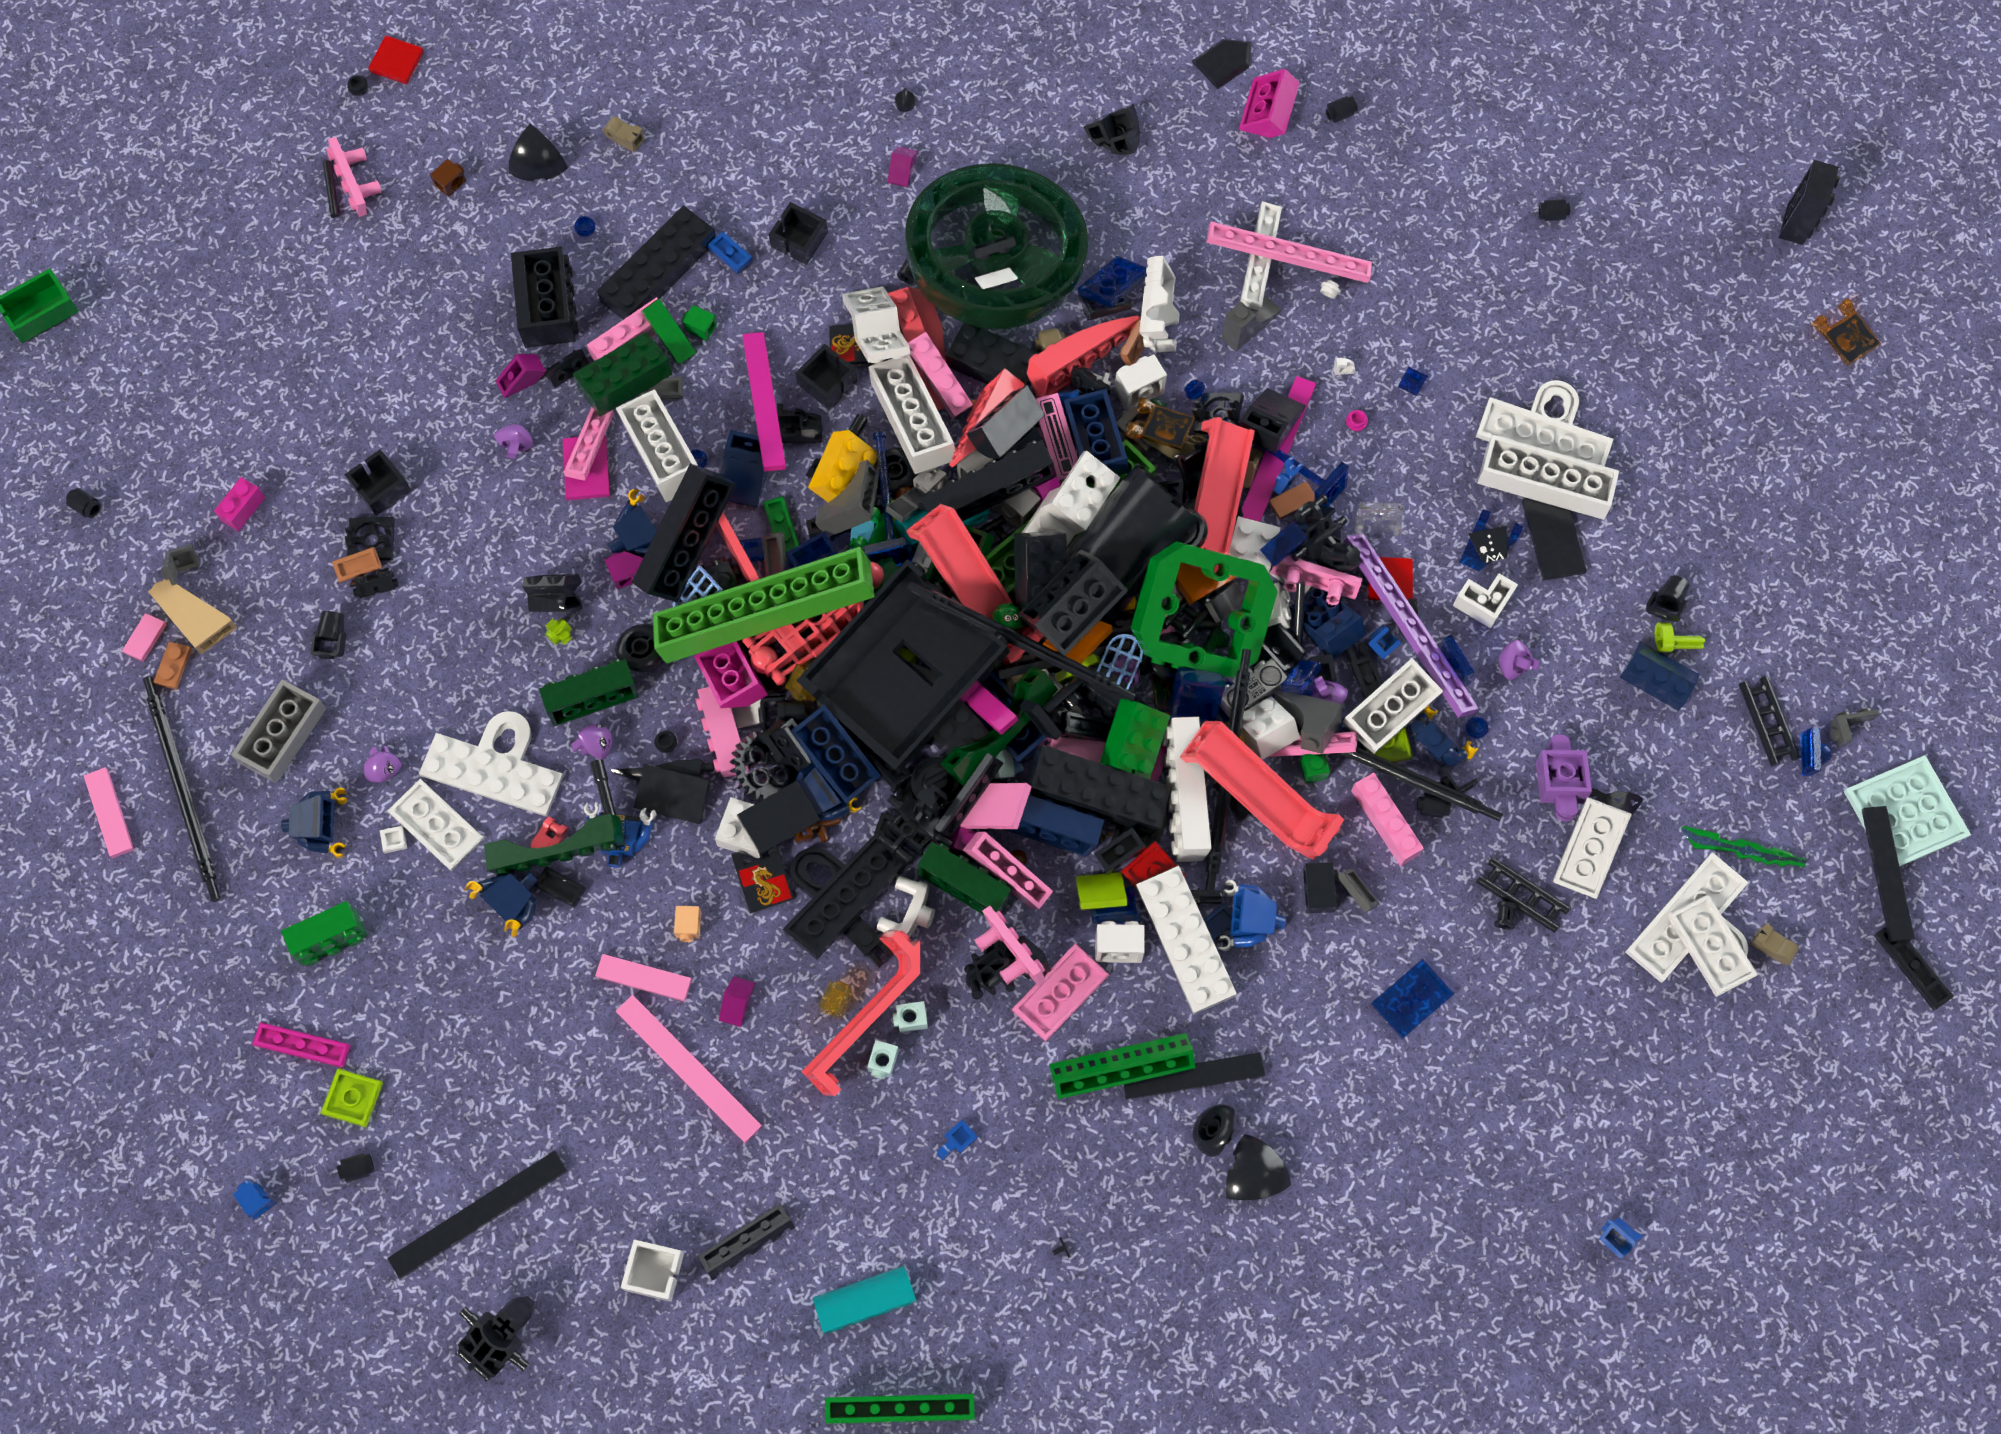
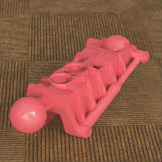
M871 562L873 589H875L883 582L884 571L880 565ZM861 601L824 613L818 622L812 621L816 617L814 616L743 639L742 642L749 649L748 654L751 656L750 663L752 668L757 673L771 677L778 686L783 685L786 682L785 676L813 657H818L863 608V602ZM810 626L814 632L803 639L799 633ZM776 640L787 652L779 659L776 651L768 647ZM809 653L808 655H806V656L803 657L802 659L798 660L799 658H801V657L804 656L805 654ZM794 660L795 663L783 672L779 671Z

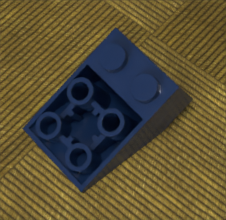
M730 430L720 470L721 475L736 484L728 502L758 508L768 471L764 472L759 439L757 435Z
M1315 588L1305 595L1303 631L1325 655L1332 654L1334 659L1347 650L1348 647H1351L1366 636L1363 620L1360 615L1341 601L1337 605L1328 604L1326 601L1328 591ZM1294 603L1292 606L1289 607V609L1291 611L1292 618L1295 620Z

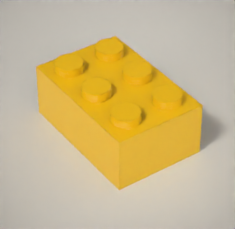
M850 430L833 432L808 488L826 502H830L852 481L858 470L859 463L868 460L874 466L879 453Z

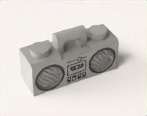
M1273 659L1267 662L1264 660L1259 662L1254 667V672L1249 668L1250 677L1244 711L1273 696L1277 689L1282 690L1286 687L1288 677ZM1236 676L1233 678L1228 677L1232 686L1227 684L1218 691L1219 694L1216 701L1229 719Z

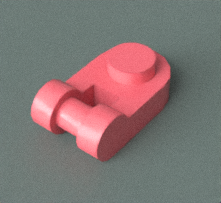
M547 817L533 839L531 848H543L561 843L569 828L563 824L555 823L556 820L552 817ZM550 830L555 833L553 839L547 836Z

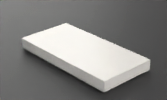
M421 779L387 810L451 872L485 840L481 834Z
M1587 797L1553 882L1597 899L1632 814Z
M1709 894L1667 916L1716 997L1758 975Z

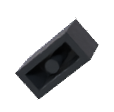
M1131 828L1095 852L1094 855L1104 871L1109 875L1144 851L1146 847L1135 830Z
M1333 862L1305 863L1303 878L1306 913L1334 912L1337 906L1340 905V894L1335 891V883H1338V871L1333 868Z

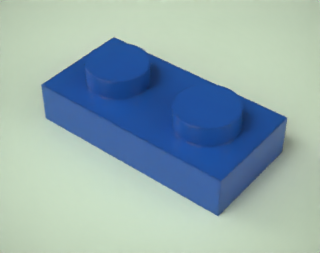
M723 231L708 244V249L737 274L753 261L752 256Z

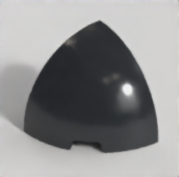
M1134 103L1110 112L1083 126L1089 138L1097 146H1103L1110 150L1112 154H1133L1139 146L1140 128Z
M530 123L522 132L512 150L509 159V174L526 181L542 178L545 180L552 179L568 169L567 164L547 137Z
M1244 1134L1233 1152L1235 1156L1233 1169L1228 1170L1226 1199L1257 1200L1276 1195L1287 1189L1291 1185L1290 1176L1278 1154L1260 1139Z

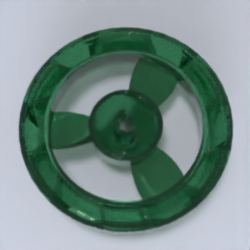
M988 163L970 165L940 176L918 195L911 206L906 221L905 244L908 266L922 295L927 301L933 303L950 317L979 328L998 330L1020 327L1038 321L1052 311L1058 310L1077 286L1088 252L1089 237L1085 219L1069 194L1052 180L1039 173L1008 164ZM983 202L985 210L975 215L966 227L964 245L934 250L931 235L935 227L945 216L963 206ZM1020 207L1036 214L1053 230L1061 247L1059 257L1049 250L1028 244V229L1022 220L1017 217ZM1006 235L1012 236L1015 239L1016 246L1010 247L1009 252L1002 254L995 252L990 254V258L980 261L978 258L970 257L968 250L970 247ZM969 263L977 276L1010 268L1025 286L1012 289H982L979 286L965 282L950 271Z

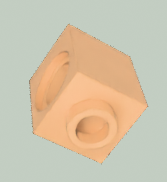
M676 906L674 925L676 938H680L682 942H693L694 939H700L701 910L699 906Z

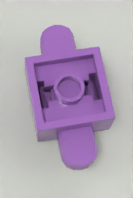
M1558 734L1551 738L1548 750H1541L1536 761L1540 803H1554L1557 818L1567 822L1575 818L1579 811L1578 803H1585L1586 798L1592 792L1587 751L1571 750L1570 739L1565 735Z

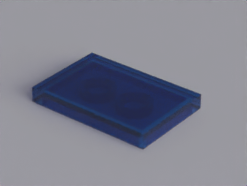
M1116 256L1078 288V295L1112 308L1145 280V277H1147V267Z
M1422 959L1376 998L1371 1005L1403 1039L1450 999L1454 993Z

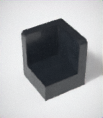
M1332 654L1309 658L1307 666L1312 688L1315 684L1314 679L1322 676L1323 680L1336 682L1337 678Z

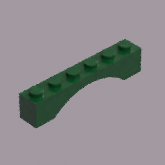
M1032 666L1017 681L1015 693L1008 708L1018 718V721L1002 735L993 729L976 742L955 747L940 763L955 782L964 786L987 753L996 757L1022 731V728L1030 721L1029 717L1020 708V704L1025 699L1038 703L1042 707L1058 691L1046 672Z
M606 814L590 818L573 836L549 847L527 848L503 839L484 844L487 871L499 876L503 874L508 875L511 871L515 870L520 872L531 870L532 866L536 865L541 867L552 865L553 861L557 860L562 862L573 860L574 856L578 855L584 857L594 855L595 851L599 850L613 851L616 849V846L624 844L620 818L613 814Z

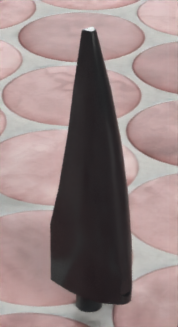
M700 759L676 760L655 765L703 777V772L714 771L713 763H704ZM643 767L611 769L614 774L640 781Z

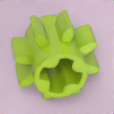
M552 618L545 625L548 630L545 636L554 645L557 646L559 643L566 645L572 639L570 636L572 628L562 618L558 621Z

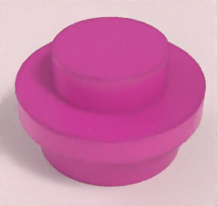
M1360 410L1350 412L1346 418L1348 428L1353 431L1365 429L1368 423L1367 416Z

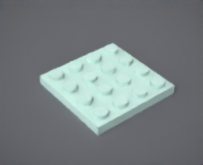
M1925 755L1847 788L1844 791L1864 829L1865 825L1861 810L1867 807L1887 806L1899 867L1968 838L1971 835Z

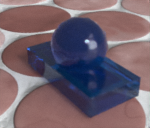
M1292 521L1264 545L1260 551L1276 567L1308 539V536L1295 521Z
M1300 660L1281 684L1282 692L1309 696L1314 690L1313 679L1322 669L1320 662Z
M1812 727L1801 733L1802 776L1810 777L1820 772L1821 764L1828 763L1833 754L1830 746L1820 741V728Z

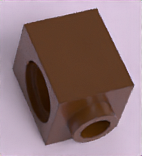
M448 158L430 174L434 186L447 197L452 195L466 182L463 174L465 172L464 169L457 162L453 163Z

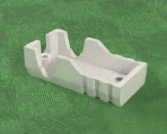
M1164 256L1150 257L1147 260V277H1145L1146 286H1144L1139 332L1143 337L1145 347H1149L1156 353L1176 351L1177 341L1165 339L1168 338L1165 327L1179 323L1180 313L1172 304L1176 277Z

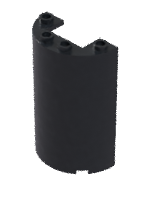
M1136 463L1103 503L1088 528L1080 532L1067 547V563L1080 550H1083L1098 558L1128 589L1121 599L1101 618L1103 620L1107 617L1115 621L1142 588L1150 558L1174 542H1181L1200 519L1185 504L1176 500L1156 481L1157 478L1139 463Z

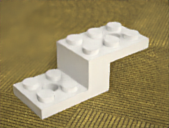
M883 286L842 294L843 302L852 316L855 341L868 363H880L884 359L889 358L901 359L905 355L910 354V346L900 332L897 307Z
M1084 451L1061 486L1049 491L1022 533L1050 530L1067 533L1068 546L1075 534L1083 532L1088 528L1120 477L1088 451ZM1088 476L1094 480L1093 488H1089L1086 484Z

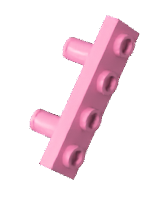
M337 138L328 139L329 148H326L330 161L334 160L335 173L337 177L341 176L343 180L341 181L342 189L345 194L348 193L350 196L348 201L351 209L356 210L359 217L367 214L364 198L381 193L379 182L375 180L367 184H357L349 165L367 160L363 147L344 152Z
M1277 553L1271 571L1272 575L1285 578L1284 589L1288 592L1296 590L1297 582H1304L1305 585L1328 591L1326 601L1330 605H1337L1341 596L1355 600L1362 582V578L1304 560L1294 561L1292 557Z
M991 906L984 909V916L991 928L974 939L982 952L998 940L1003 941L1015 956L1016 961L999 972L1006 984L1008 985L1023 973H1028L1038 987L1046 982L1043 975L1044 967L1038 959L1033 961L1030 957L1032 952L1025 943L1020 944L1018 942L1019 936L1013 927L1007 928L1005 925L1007 921L1000 911L995 912Z

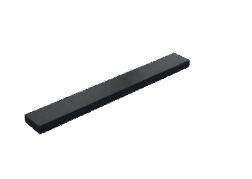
M554 1150L387 1259L398 1278L402 1279L568 1171Z

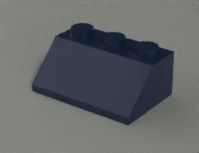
M1640 641L1619 678L1679 711L1692 693L1700 674Z

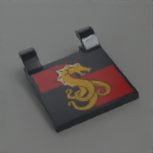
M853 324L829 326L830 348L839 355V360L843 358L849 364L868 363L855 341Z
M777 846L769 850L770 856L744 864L740 851L731 854L750 914L794 900Z

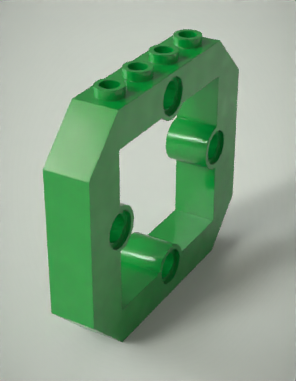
M1176 541L1150 558L1131 630L1144 655L1152 658V663L1164 665L1165 662L1172 663L1171 667L1180 670L1189 667L1191 672L1204 675L1206 671L1211 673V677L1222 680L1224 676L1233 678L1236 676L1237 670L1240 669L1242 649L1252 650L1249 667L1258 661L1278 591L1263 564ZM1181 562L1201 567L1202 573L1206 577L1216 581H1224L1230 575L1249 580L1242 608L1234 610L1228 617V624L1235 631L1228 656L1207 652L1192 643L1178 645L1159 640L1165 616L1174 614L1179 607V599L1172 592ZM1218 564V570L1214 573V568ZM1167 598L1166 605L1162 607L1163 599ZM1245 618V623L1241 626V621ZM1194 651V656H1193V658H1192L1191 660H1189V656H1190L1191 652Z

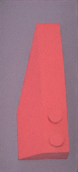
M906 287L888 293L897 307L900 332L907 343L926 332L946 362L943 328L929 291ZM911 357L937 410L945 409Z
M1136 315L1089 327L1062 339L1056 344L1049 345L1040 354H1034L1028 362L1027 376L1036 398L1058 393L1071 384L1073 365L1078 368L1086 367L1089 370L1097 357L1100 359L1104 358L1111 350L1112 345L1116 348L1130 336L1131 329L1135 327L1140 317Z
M1005 368L981 390L967 417L966 422L968 424L962 430L964 434L959 438L957 443L959 445L955 449L949 463L952 468L977 450L966 433L1012 391L1024 387L1025 384Z

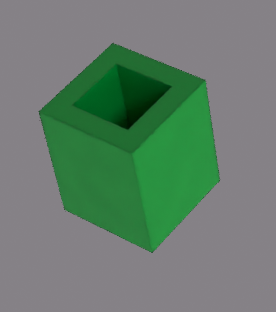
M692 305L691 309L686 311L682 318L685 332L705 341H708L717 326L714 314L695 305Z
M1307 754L1302 756L1300 767L1305 784L1327 780L1330 769L1326 754Z

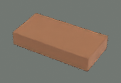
M1306 481L1270 499L1269 505L1280 521L1296 513L1308 501L1313 502L1317 497Z
M375 547L332 561L339 583L353 579L357 575L367 574L383 568Z

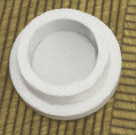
M1330 280L1321 283L1322 288L1320 292L1323 295L1332 299L1340 295L1341 290L1338 288L1339 285Z

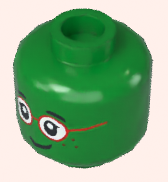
M1014 603L998 605L997 609L992 613L994 621L1014 631H1018L1023 627L1022 618L1018 615L1020 608L1015 606Z

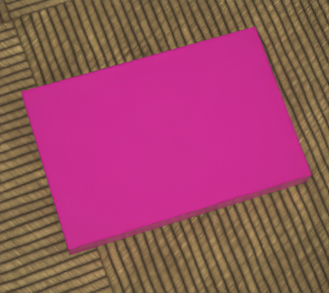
M606 435L603 437L586 481L564 475L567 501L610 497ZM578 437L563 438L564 470Z

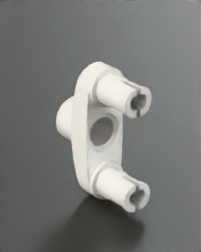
M900 875L895 888L912 894V902L903 922L899 924L881 917L877 930L884 933L895 930L903 931L910 938L917 925L927 929L930 927L935 915V909L926 906L929 884L922 881L916 882Z

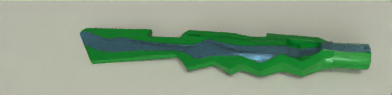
M1682 826L1681 828L1694 849L1733 851L1739 859L1751 858L1754 862H1762L1767 866L1776 864L1780 867L1794 865L1804 868L1806 864L1805 858L1793 856L1789 852L1774 847L1768 849L1757 843L1739 838L1734 842L1720 839V834L1687 826Z

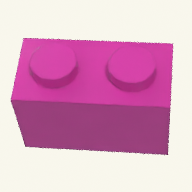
M240 477L214 512L222 522L239 532L265 497L257 486Z

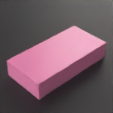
M145 613L122 651L144 662L167 624Z

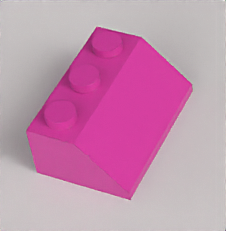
M1286 69L1255 77L1251 85L1239 130L1269 138L1285 134L1300 82Z
M739 641L704 651L694 656L721 709L747 707L768 695Z

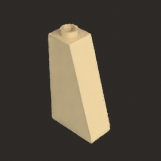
M169 579L155 583L152 589L148 591L201 655L237 629V626L228 616L179 585H171Z

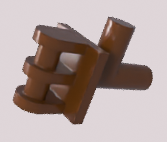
M838 818L836 820L819 821L796 834L797 838L795 841L797 844L806 841L811 842L813 838L812 831L817 830L821 843L828 842L830 839L826 827L840 824L841 820Z

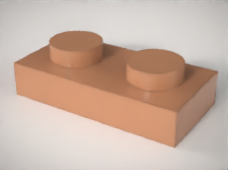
M1138 320L1135 327L1131 329L1128 340L1121 348L1120 355L1125 365L1128 366L1137 362L1145 347L1143 337L1139 332L1141 320Z
M168 642L154 679L155 685L178 689L192 651L190 646Z

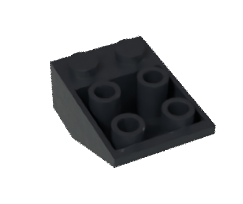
M1267 388L1249 406L1240 420L1239 426L1248 430H1255L1252 443L1277 454L1306 405Z

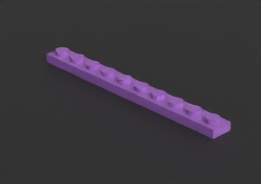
M1362 533L1347 536L1343 542L1356 546L1361 553L1359 557L1361 571L1421 660L1429 675L1443 690V696L1457 717L1460 718L1474 714L1479 709L1365 535Z

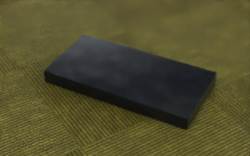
M1529 498L1523 499L1522 504L1543 581L1585 574L1587 570L1570 510Z

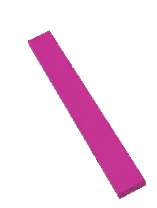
M764 332L742 334L764 472L786 470Z
M1296 376L1288 398L1306 405L1277 454L1266 449L1242 507L1244 515L1242 518L1261 522L1277 483L1275 480L1281 473L1316 383Z

